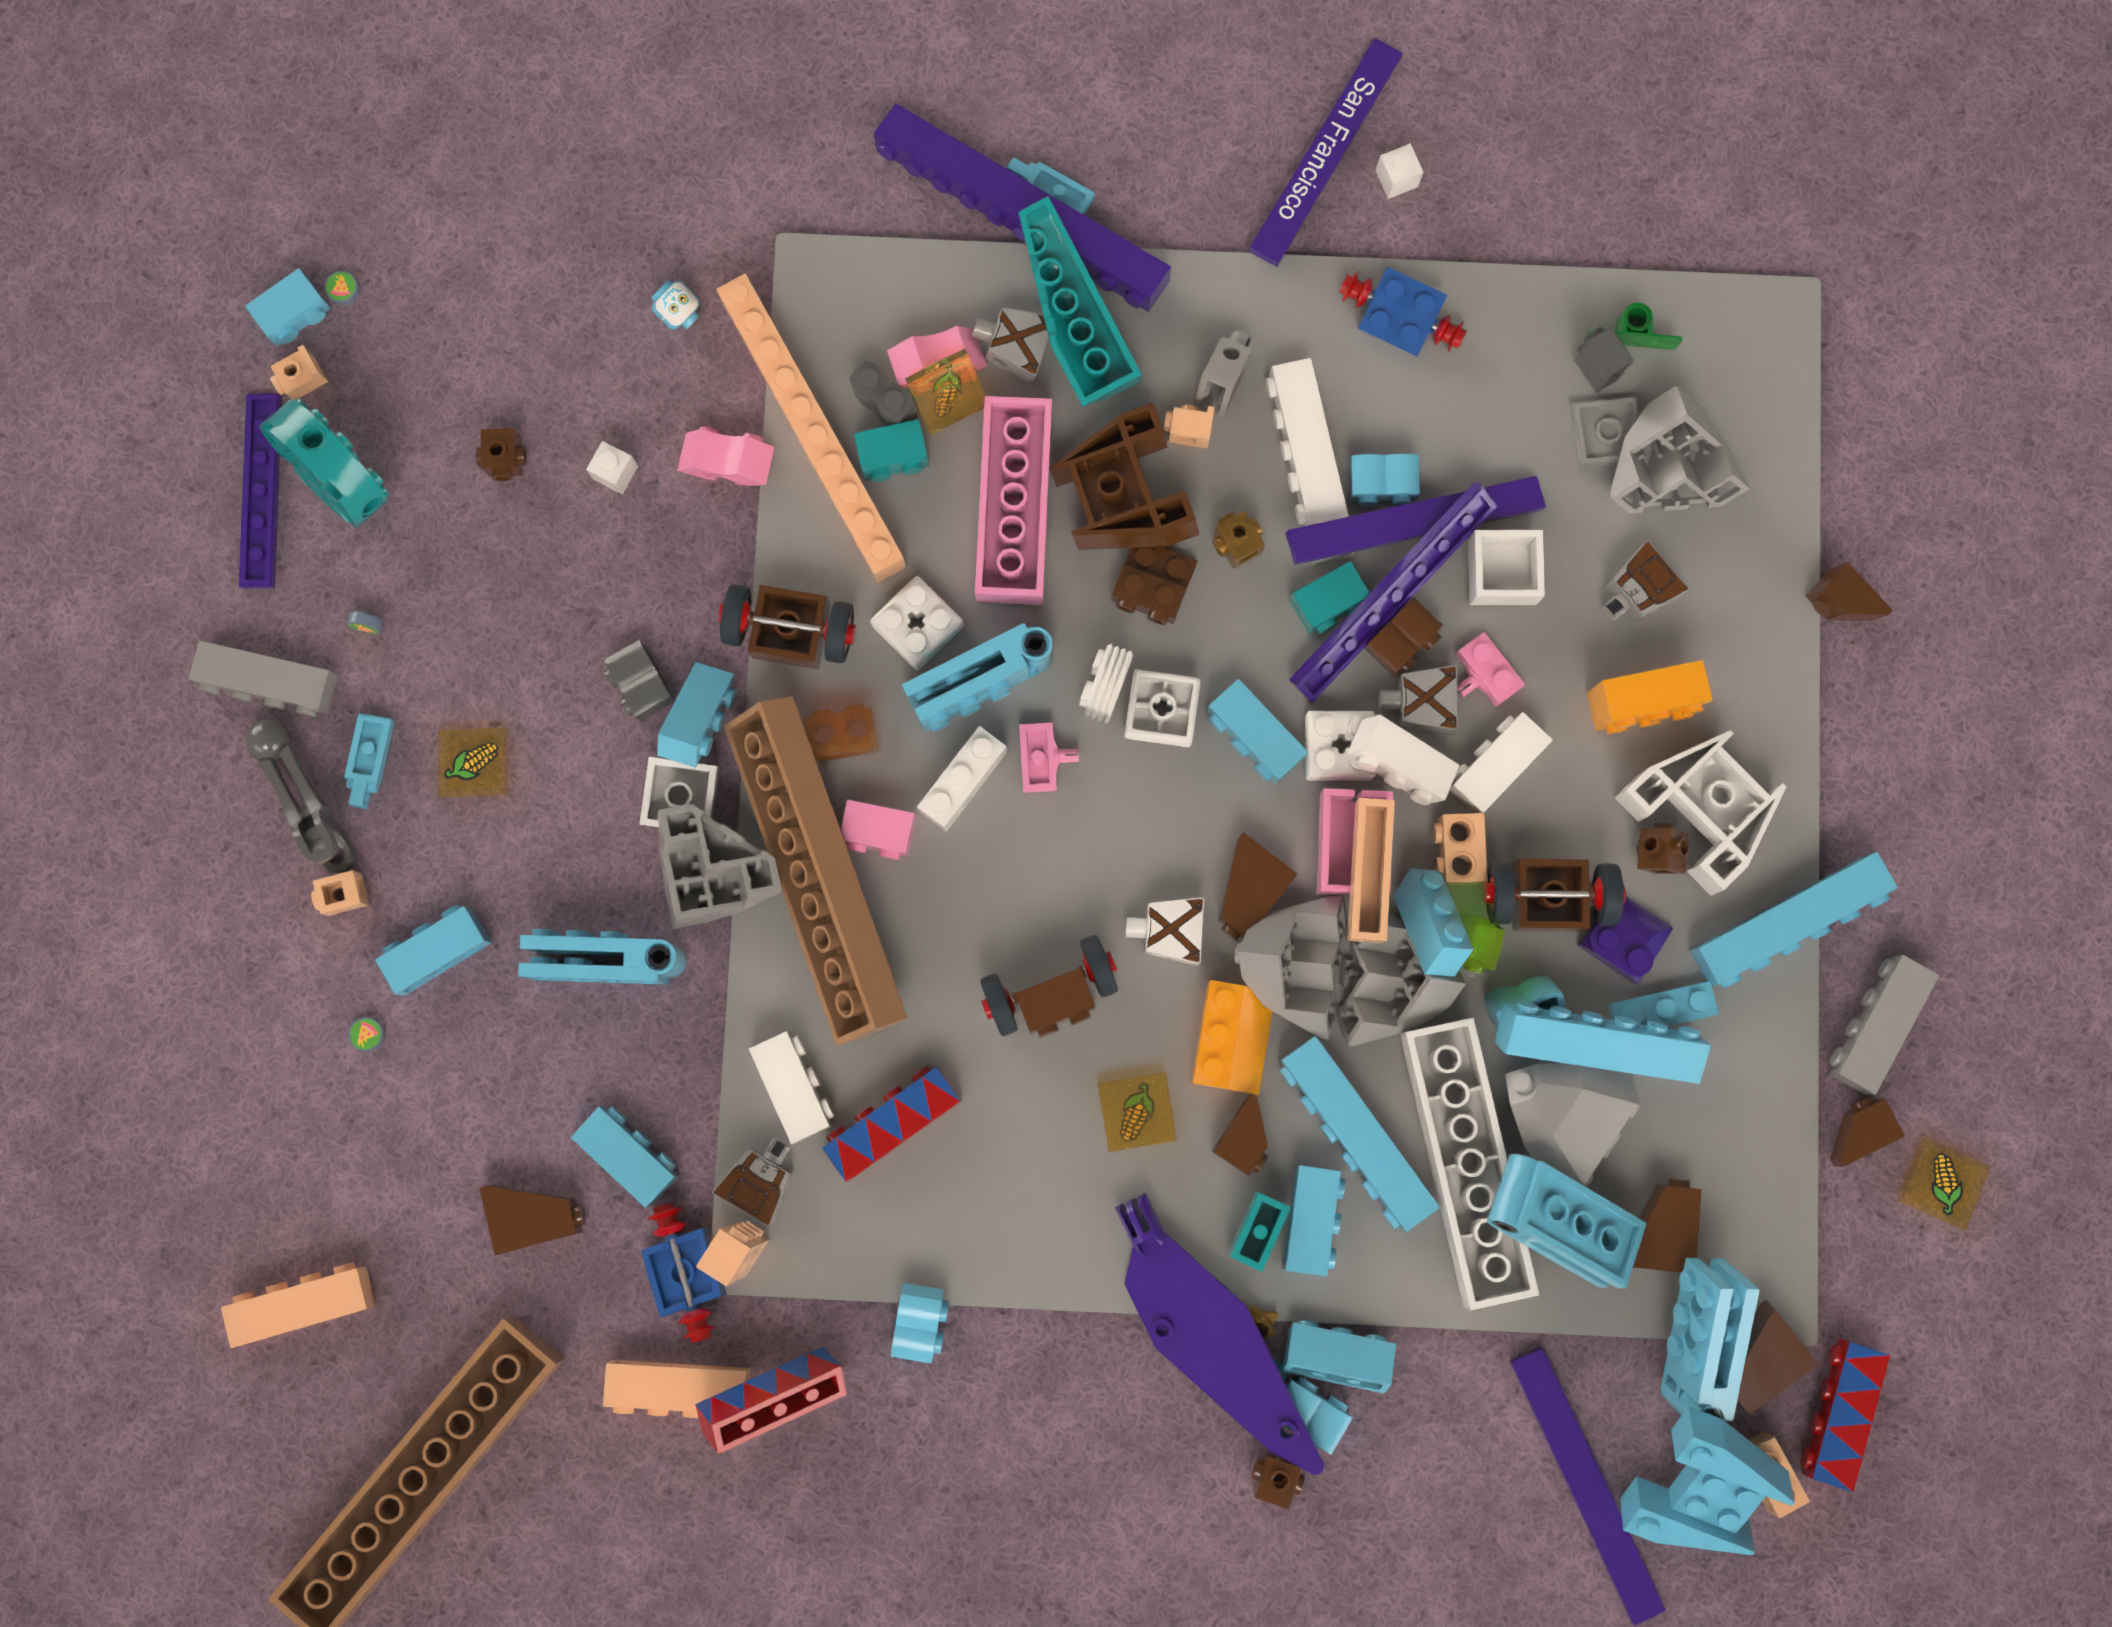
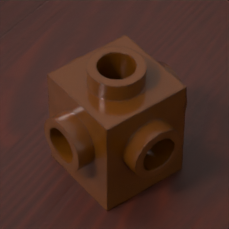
M514 428L481 429V447L476 448V461L478 467H481L493 480L510 481L512 476H522V465L527 464V451L525 445H522V437Z
M1663 822L1654 823V828H1640V838L1636 846L1638 854L1637 869L1654 874H1685L1686 859L1690 852L1688 833L1676 830L1675 824Z
M1265 1451L1263 1459L1257 1458L1251 1479L1256 1480L1253 1488L1255 1498L1289 1510L1293 1495H1299L1304 1484L1305 1474L1301 1473L1302 1468L1274 1453ZM1277 1474H1283L1280 1479H1274Z

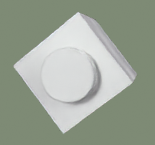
M1411 143L1380 155L1375 170L1388 199L1417 188L1424 173Z
M602 441L586 470L593 480L623 495L638 465L631 455Z

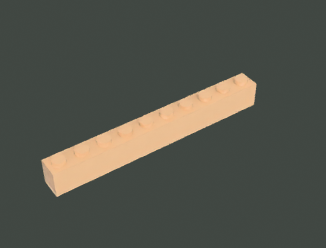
M746 273L717 288L716 290L723 306L876 582L879 583L905 569L906 564L900 550Z

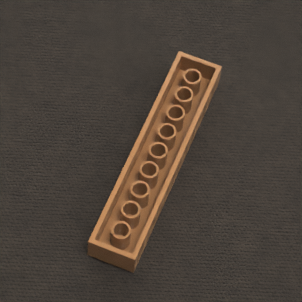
M793 696L760 701L724 725V729L768 854L775 858L786 905L835 1044L839 1046L868 1037L908 1018Z
M515 1315L503 1318L268 1600L298 1627H343L565 1359Z

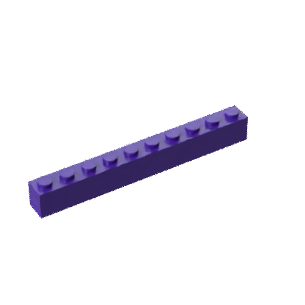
M895 103L875 130L876 150L884 159L888 161L894 160L903 165L911 175L925 178L939 192L950 193L958 198L960 203L971 210L975 208L985 214L987 219L997 226L1003 225L1012 230L1014 235L1023 242H1025L1019 211L1048 196L1090 277L1103 290L1108 292L1114 291L1122 296L1130 306L1142 308L1149 312L1170 282L1171 266L900 105Z

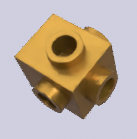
M1246 511L1238 515L1235 512L1228 513L1217 521L1218 525L1215 527L1213 534L1215 538L1212 539V543L1219 556H1226L1233 569L1262 554L1265 547L1260 537L1263 535L1262 529L1254 517H1248Z

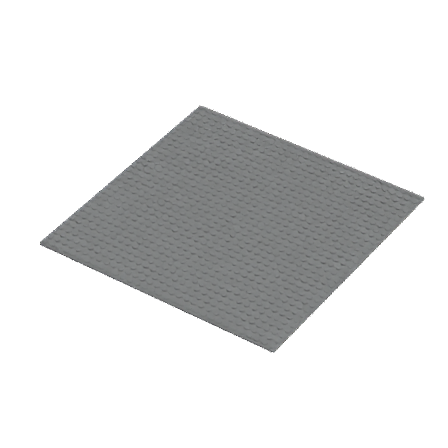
M779 233L776 236L771 320L900 550L906 568L879 583L876 582L766 383L763 442L774 446L767 483L766 485H760L752 611L755 612L760 585L825 595L831 604L830 612L834 602L840 601L853 604V624L856 625V636L854 644L849 647L844 663L826 661L824 641L819 670L753 659L749 654L745 711L760 701L793 696L819 772L822 775L830 803L834 808L840 830L847 800L915 814L916 821L908 857L900 855L897 861L879 857L880 851L866 848L865 854L848 851L908 1019L868 1037L836 1046L782 891L763 902L732 915L715 1187L748 1149L753 1148L764 1154L773 1137L791 1147L781 1165L791 1170L794 1174L777 1219L770 1227L714 1195L711 1242L720 1228L740 1221L746 1223L747 1220L763 1228L765 1232L762 1236L769 1239L748 1275L727 1287L725 1286L727 1295L899 1303L903 1283L943 1289V1301H949L951 1306L1139 1314L1124 1284L1133 1245L1115 1207L1120 1204L1126 1206L1128 1200L1133 1198L1138 1200L1139 1195L1146 1193L1164 1231L1244 1302L1248 1308H1250V1305L1255 1304L1262 1311H1277L1278 1318L1275 1321L1298 1322L1307 1320L1315 1323L1668 1339L1671 1336L1674 1321L1673 1309L1678 1301L1681 1272L1632 1268L1626 1288H1616L1611 1284L1608 1285V1288H1599L1529 1247L1539 1296L1471 1311L1464 1308L1440 1208L1408 1232L1401 1231L1399 1227L1394 1230L1382 1215V1212L1386 1210L1378 1198L1373 1201L1363 1189L1361 1184L1365 1179L1358 1170L1352 1172L1340 1156L1344 1153V1150L1337 1141L1333 1144L1330 1143L1320 1129V1126L1324 1124L1317 1113L1311 1116L1301 1103L1299 1098L1304 1096L1296 1084L1290 1087L1280 1074L1279 1070L1283 1066L1279 1060L1315 1035L1275 1012L1272 1013L1259 1095H1254L1258 1098L1268 1145L1264 1153L1268 1155V1158L1258 1173L1252 1170L1248 1176L1212 1152L1248 1096V1093L1191 1084L1208 981L1214 980L1247 986L1241 978L1240 964L1235 962L1236 946L1238 943H1242L1243 939L1239 938L1238 941L1230 938L1221 930L1223 924L1218 921L1236 841L1244 832L1298 873L1265 916L1267 917L1279 909L1330 897L1329 895H1316L1319 796L1324 788L1355 790V797L1351 801H1357V795L1362 790L1393 791L1395 805L1388 913L1402 920L1393 895L1411 868L1434 870L1435 857H1439V844H1434L1433 824L1438 823V818L1443 814H1471L1472 812L1450 791L1445 801L1430 803L1429 805L1416 803L1410 798L1411 795L1409 793L1387 785L1384 782V778L1377 773L1371 781H1308L1305 777V758L1277 784L1272 780L1266 782L1255 771L1254 767L1257 764L1248 755L1242 757L1232 747L1231 742L1233 739L1225 731L1219 733L1207 719L1210 716L1207 713V709L1214 700L1239 679L1304 748L1305 715L1308 711H1373L1375 716L1382 715L1398 726V710H1379L1378 698L1379 690H1397L1398 679L1403 673L1399 671L1393 677L1365 648L1313 703L1308 701L1289 681L1292 675L1348 617L1346 614L1336 620L1337 625L1323 634H1320L1317 630L1309 635L1289 602L1292 593L1349 561L1352 562L1368 591L1371 593L1422 537L1356 551L1353 557L1317 565H1313V561L1294 565L1285 533L1289 529L1303 527L1304 524L1299 525L1296 518L1295 505L1299 504L1296 492L1291 493L1288 484L1287 474L1291 473L1289 460L1284 461L1281 454L1280 441H1284L1281 429L1277 430L1275 428L1273 410L1276 409L1274 397L1269 398L1266 391L1265 379L1269 378L1272 366L1311 358L1349 516L1395 507L1391 504V501L1385 500L1378 501V505L1369 507L1359 506L1358 501H1350L1349 461L1352 455H1419L1420 495L1417 500H1412V503L1467 491L1474 482L1487 487L1537 476L1546 508L1542 511L1483 523L1476 529L1543 530L1545 597L1537 605H1469V536L1401 608L1402 610L1415 598L1443 624V627L1438 631L1442 636L1441 639L1429 651L1423 647L1415 655L1419 661L1407 673L1457 666V685L1468 678V674L1456 653L1485 632L1524 682L1525 686L1497 707L1478 688L1474 689L1464 698H1460L1458 694L1466 689L1467 686L1457 692L1458 730L1452 735L1405 727L1401 728L1459 764V767L1463 763L1469 767L1477 759L1473 754L1486 739L1492 743L1500 735L1496 730L1509 715L1515 719L1524 712L1553 740L1484 812L1487 873L1490 864L1495 862L1511 864L1518 859L1589 860V887H1592L1594 871L1598 864H1617L1622 873L1626 897L1671 926L1673 930L1654 959L1651 970L1643 976L1639 984L1634 985L1578 947L1589 929L1581 932L1512 931V921L1510 924L1505 925L1490 923L1486 904L1483 901L1484 884L1447 886L1474 950L1459 969L1466 984L1448 1009L1414 1030L1474 1018L1507 1161L1510 1154H1519L1531 1158L1523 1143L1510 1106L1505 1074L1535 1064L1560 1062L1505 1054L1494 1042L1497 1028L1488 1017L1484 997L1489 992L1505 986L1517 987L1520 983L1532 977L1547 976L1551 978L1563 993L1566 1009L1570 1010L1571 1013L1582 1015L1583 1011H1591L1602 1015L1604 1019H1611L1607 1004L1707 982L1689 950L1819 881L1820 614L1815 611L1813 604L1806 595L1820 580L1821 281L1816 277L1289 254H1285L1278 267L1252 253L1141 248L1171 266L1170 282L1149 312L1142 308L1130 306L1122 296L1114 291L1108 292L1103 290L1092 279L1142 374L1140 383L1111 398L1082 407L1051 348L1048 337L1033 384L1017 378L986 360L987 367L977 371L975 378L961 382L960 391L958 392L956 389L957 392L953 398L952 407L943 416H937L933 411L935 394L932 392V387L923 392H914L913 388H904L911 395L915 404L917 417L914 420L919 419L929 467H924L923 471L917 474L905 475L902 472L892 474L888 480L872 482L871 479L864 480L853 433L880 428L886 425L880 419L877 411L866 408L857 400L849 377L864 361H869L879 366L886 373L889 382L898 385L887 350L912 336L934 335L955 326L974 329L977 317L996 324L1002 308L1043 314L1026 243ZM1390 267L1447 294L1436 320H1438L1437 324L1439 325L1442 318L1451 315V323L1454 325L1464 321L1461 328L1467 330L1459 348L1457 349L1452 346L1450 352H1448V344L1442 341L1435 346L1433 341L1434 330L1433 333L1429 332L1417 357L1358 329L1369 303H1367V299L1364 305L1356 309L1355 300L1348 298L1342 302L1344 295L1340 294L1339 290L1347 274L1353 277L1355 272L1358 271V279L1363 282L1371 277L1372 290L1376 291L1386 268ZM1635 302H1641L1650 307L1653 313L1652 334L1683 337L1682 342L1674 350L1625 346L1634 362L1625 370V374L1618 381L1599 393L1595 392L1574 361L1575 357L1579 354L1577 348L1585 343L1584 337L1590 329L1602 327L1606 330L1612 327L1615 330L1616 322L1628 305ZM1628 318L1632 326L1641 327L1637 319ZM1234 331L1243 332L1250 337L1251 341L1248 347L1252 352L1247 368L1225 416L1221 417L1215 413L1213 414L1208 449L1168 443L1170 432L1164 431L1168 448L1137 458L1153 501L1184 490L1186 491L1200 534L1170 546H1161L1198 560L1174 624L1168 622L1166 625L1154 623L1147 619V614L1136 610L1134 613L1122 611L1116 607L1115 602L1111 601L1115 585L1131 548L1078 550L1071 531L1089 525L1074 481L1056 487L1050 469L1043 605L976 602L975 580L985 396L1052 399L1051 467L1120 414L1152 402L1164 430L1167 411L1173 412L1174 407L1181 408L1183 405L1196 406L1194 402L1202 374L1220 338L1226 337L1230 339ZM979 339L984 357H986L990 343ZM1677 385L1694 400L1717 430L1750 489L1722 507L1708 508L1706 503L1690 504L1686 510L1662 511L1661 506L1645 507L1643 513L1629 514L1614 502L1610 496L1617 465L1588 469L1578 468L1570 404L1574 402L1637 396L1641 415L1650 402ZM1196 406V407L1200 408V411H1202V412H1207L1206 409H1203V408H1201V407H1199V406ZM1246 511L1249 518L1254 517L1259 523L1263 535L1260 537L1265 547L1262 554L1233 569L1226 556L1220 557L1212 543V539L1215 538L1213 534L1215 527L1218 525L1217 521L1231 512H1235L1238 515ZM1649 540L1690 589L1677 600L1637 622L1633 621L1627 613H1624L1616 621H1611L1601 608L1603 604L1612 598V595L1605 586L1635 551ZM915 576H919L960 616L964 624L963 628L918 671L872 627L870 622ZM913 617L910 620L912 624L910 628L913 629L917 626L922 629L924 627L923 617L918 619ZM1022 623H1025L1027 628L1041 627L1050 634L1053 642V660L1046 671L1009 689L1011 693L999 701L993 702L992 699H989L979 704L980 709L967 717H962L959 714L949 719L950 725L934 733L931 729L924 732L914 708L912 709L905 695L902 684ZM1112 643L1113 647L1119 646L1120 650L1125 648L1126 652L1132 651L1133 657L1110 721L1104 724L1103 720L1098 722L1097 718L1092 719L1090 715L1085 717V707L1079 704L1087 680L1091 682L1095 680L1096 676L1092 675L1091 671L1098 650H1106L1107 645ZM1703 660L1713 700L1702 706L1703 711L1693 714L1694 717L1673 721L1672 716H1670L1668 719L1661 720L1660 724L1646 728H1640V724L1636 723L1634 726L1627 727V731L1611 735L1607 734V730L1595 731L1587 692L1602 680ZM1135 669L1196 677L1201 680L1193 740L1190 747L1132 740L1124 737L1132 677ZM1160 701L1158 706H1153V709L1157 710L1160 716H1165L1166 712L1172 711V709L1166 707L1165 701ZM1053 722L1054 740L1058 750L1078 748L1079 762L1059 763L1056 772L1057 791L1023 793L1019 724ZM980 726L1007 746V754L951 827L945 832L921 814L917 806ZM1731 730L1734 734L1721 747L1766 792L1782 783L1786 786V789L1749 866L1725 890L1710 896L1687 872L1713 846L1710 841L1668 799L1650 816L1638 822L1614 797L1637 775L1649 767ZM1338 738L1332 744V747L1338 748V753L1343 754L1348 744L1343 743V740ZM741 777L737 833L744 837L745 841L752 846L768 853ZM1663 822L1675 824L1676 830L1688 833L1690 852L1686 859L1685 874H1654L1637 869L1638 854L1636 846L1640 838V828H1654V823ZM1457 824L1451 826L1450 833L1453 839L1464 841L1466 838L1464 828ZM1454 858L1452 862L1453 871L1458 875H1465L1468 870L1466 862L1463 859ZM1350 895L1345 896L1347 923L1349 918ZM1204 898L1201 962L1199 965H1191L1145 954V939L1125 937L1126 918H1147L1148 903ZM1592 901L1589 902V903H1590V927H1591V925L1593 924V922L1595 921L1594 914H1593V908H1592ZM1097 935L1104 951H1110L1117 970L1113 972L1117 983L1118 992L1107 997H1101L1096 985L1086 975L1084 979L1095 1004V1010L1090 1012L1091 1018L1075 1025H1071L1070 1020L1057 1024L1059 1031L1039 1038L1037 1032L1030 1034L1020 1005L1014 1002L1013 1004L1016 1009L1014 1018L1018 1030L1009 1035L1001 1036L994 1018L988 1020L981 1000L986 999L980 984V979L991 974H997L1002 987L1006 988L1010 996H1012V992H1019L1078 969L1081 965L1084 968L1082 962L1084 954L1080 941L1089 936ZM1343 936L1337 955H1341L1343 959L1349 960L1350 941H1347L1345 936ZM1808 936L1799 941L1801 948L1786 956H1782L1780 952L1771 956L1769 959L1772 963L1756 972L1749 968L1740 973L1742 980L1724 989L1721 984L1712 986L1719 1015L1667 1026L1668 1029L1679 1030L1680 1026L1696 1029L1700 1032V1036L1711 1045L1701 1082L1697 1084L1632 1074L1635 1080L1640 1107L1633 1118H1628L1618 1133L1621 1137L1608 1157L1601 1159L1592 1173L1594 1178L1587 1188L1639 1218L1657 1184L1669 1185V1179L1690 1181V1188L1701 1189L1697 1258L1702 1260L1708 1267H1710L1711 1258H1724L1760 1289L1756 1310L1760 1303L1767 1300L1803 1346H1814L1818 1341L1819 938L1812 940ZM1334 982L1338 1012V1007H1342L1344 1004L1346 987ZM1336 1014L1329 1039L1325 1040L1319 1037L1317 1039L1439 1205L1400 1034L1356 1046H1348L1337 1023ZM786 1031L791 1032L793 1037L798 1035L806 1051V1054L802 1055V1059L806 1068L813 1067L820 1082V1086L815 1088L821 1100L827 1098L835 1116L830 1119L833 1126L795 1144L790 1143L749 1051V1048ZM928 1066L931 1070L938 1067L961 1099V1102L852 1180L845 1182L822 1149V1147L829 1143L826 1137L841 1126L845 1130L854 1126L857 1123L854 1117L869 1106H872L875 1111L886 1102L882 1097L894 1088L900 1086L904 1090L914 1083L911 1077L924 1067ZM1145 1082L1149 1085L1148 1095L1154 1101V1113L1151 1120L1149 1116L1147 1117L1148 1120L1137 1138L1126 1142L1122 1139V1135H1120L1122 1120L1125 1115L1123 1105L1130 1095L1142 1091L1138 1087L1141 1083ZM1296 1164L1341 1171L1340 1178L1345 1179L1343 1200L1337 1199L1336 1213L1341 1214L1340 1230L1338 1235L1333 1234L1331 1248L1336 1249V1262L1334 1270L1328 1269L1327 1277L1285 1271L1282 1268L1289 1213L1263 1272L1227 1255L1255 1191L1287 1206L1291 1205Z

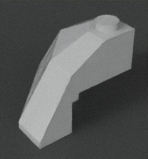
M1676 385L1650 402L1626 434L1610 496L1614 502L1631 514L1643 513L1645 507L1661 506L1662 511L1686 510L1690 504L1706 503L1708 508L1722 507L1748 491L1750 487L1717 430L1694 400Z
M693 804L658 810L661 865L673 929L703 924L740 913L781 893L782 889L778 870L773 856L764 850L760 851L745 841L744 837L724 824L720 825L706 816L704 811Z
M1337 894L1276 910L1247 929L1242 943H1238L1235 949V962L1240 964L1241 978L1264 1007L1325 1040L1329 1039L1337 1014L1338 1003H1336L1334 982L1340 983L1343 956L1337 955L1343 936L1346 934L1345 895Z
M1388 913L1387 941L1384 943L1350 941L1349 960L1343 959L1340 986L1346 987L1344 1004L1342 1007H1338L1337 1023L1348 1046H1356L1414 1030L1448 1009L1466 983L1460 971L1457 972L1455 977L1424 974L1403 920ZM1348 923L1346 925L1345 939H1347Z
M1567 1063L1535 1064L1505 1074L1510 1106L1523 1143L1531 1158L1536 1161L1545 1162L1583 1186L1588 1187L1594 1178L1592 1173L1601 1159L1608 1157L1621 1137L1618 1133L1628 1118H1633L1640 1107L1632 1073Z

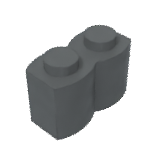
M1599 327L1589 333L1584 338L1586 342L1577 348L1579 354L1574 359L1596 393L1618 381L1625 374V370L1634 362L1612 327L1606 330Z
M864 361L849 377L857 400L866 408L877 411L880 419L886 426L912 421L917 417L911 395L903 387L889 382L886 373L876 364Z
M640 640L604 659L608 669L604 670V674L613 688L619 686L624 696L619 700L629 717L635 715L636 718L642 721L676 701L647 648Z

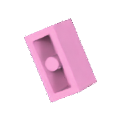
M847 800L840 831L845 839L848 851L865 854L867 848L880 851L879 857L898 861L900 855L908 857L916 816L912 812Z

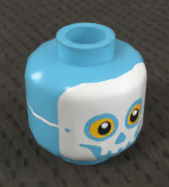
M668 280L651 297L654 301L651 307L653 313L671 330H675L681 325L687 330L700 316L696 312L700 305L699 298L682 281L672 283Z

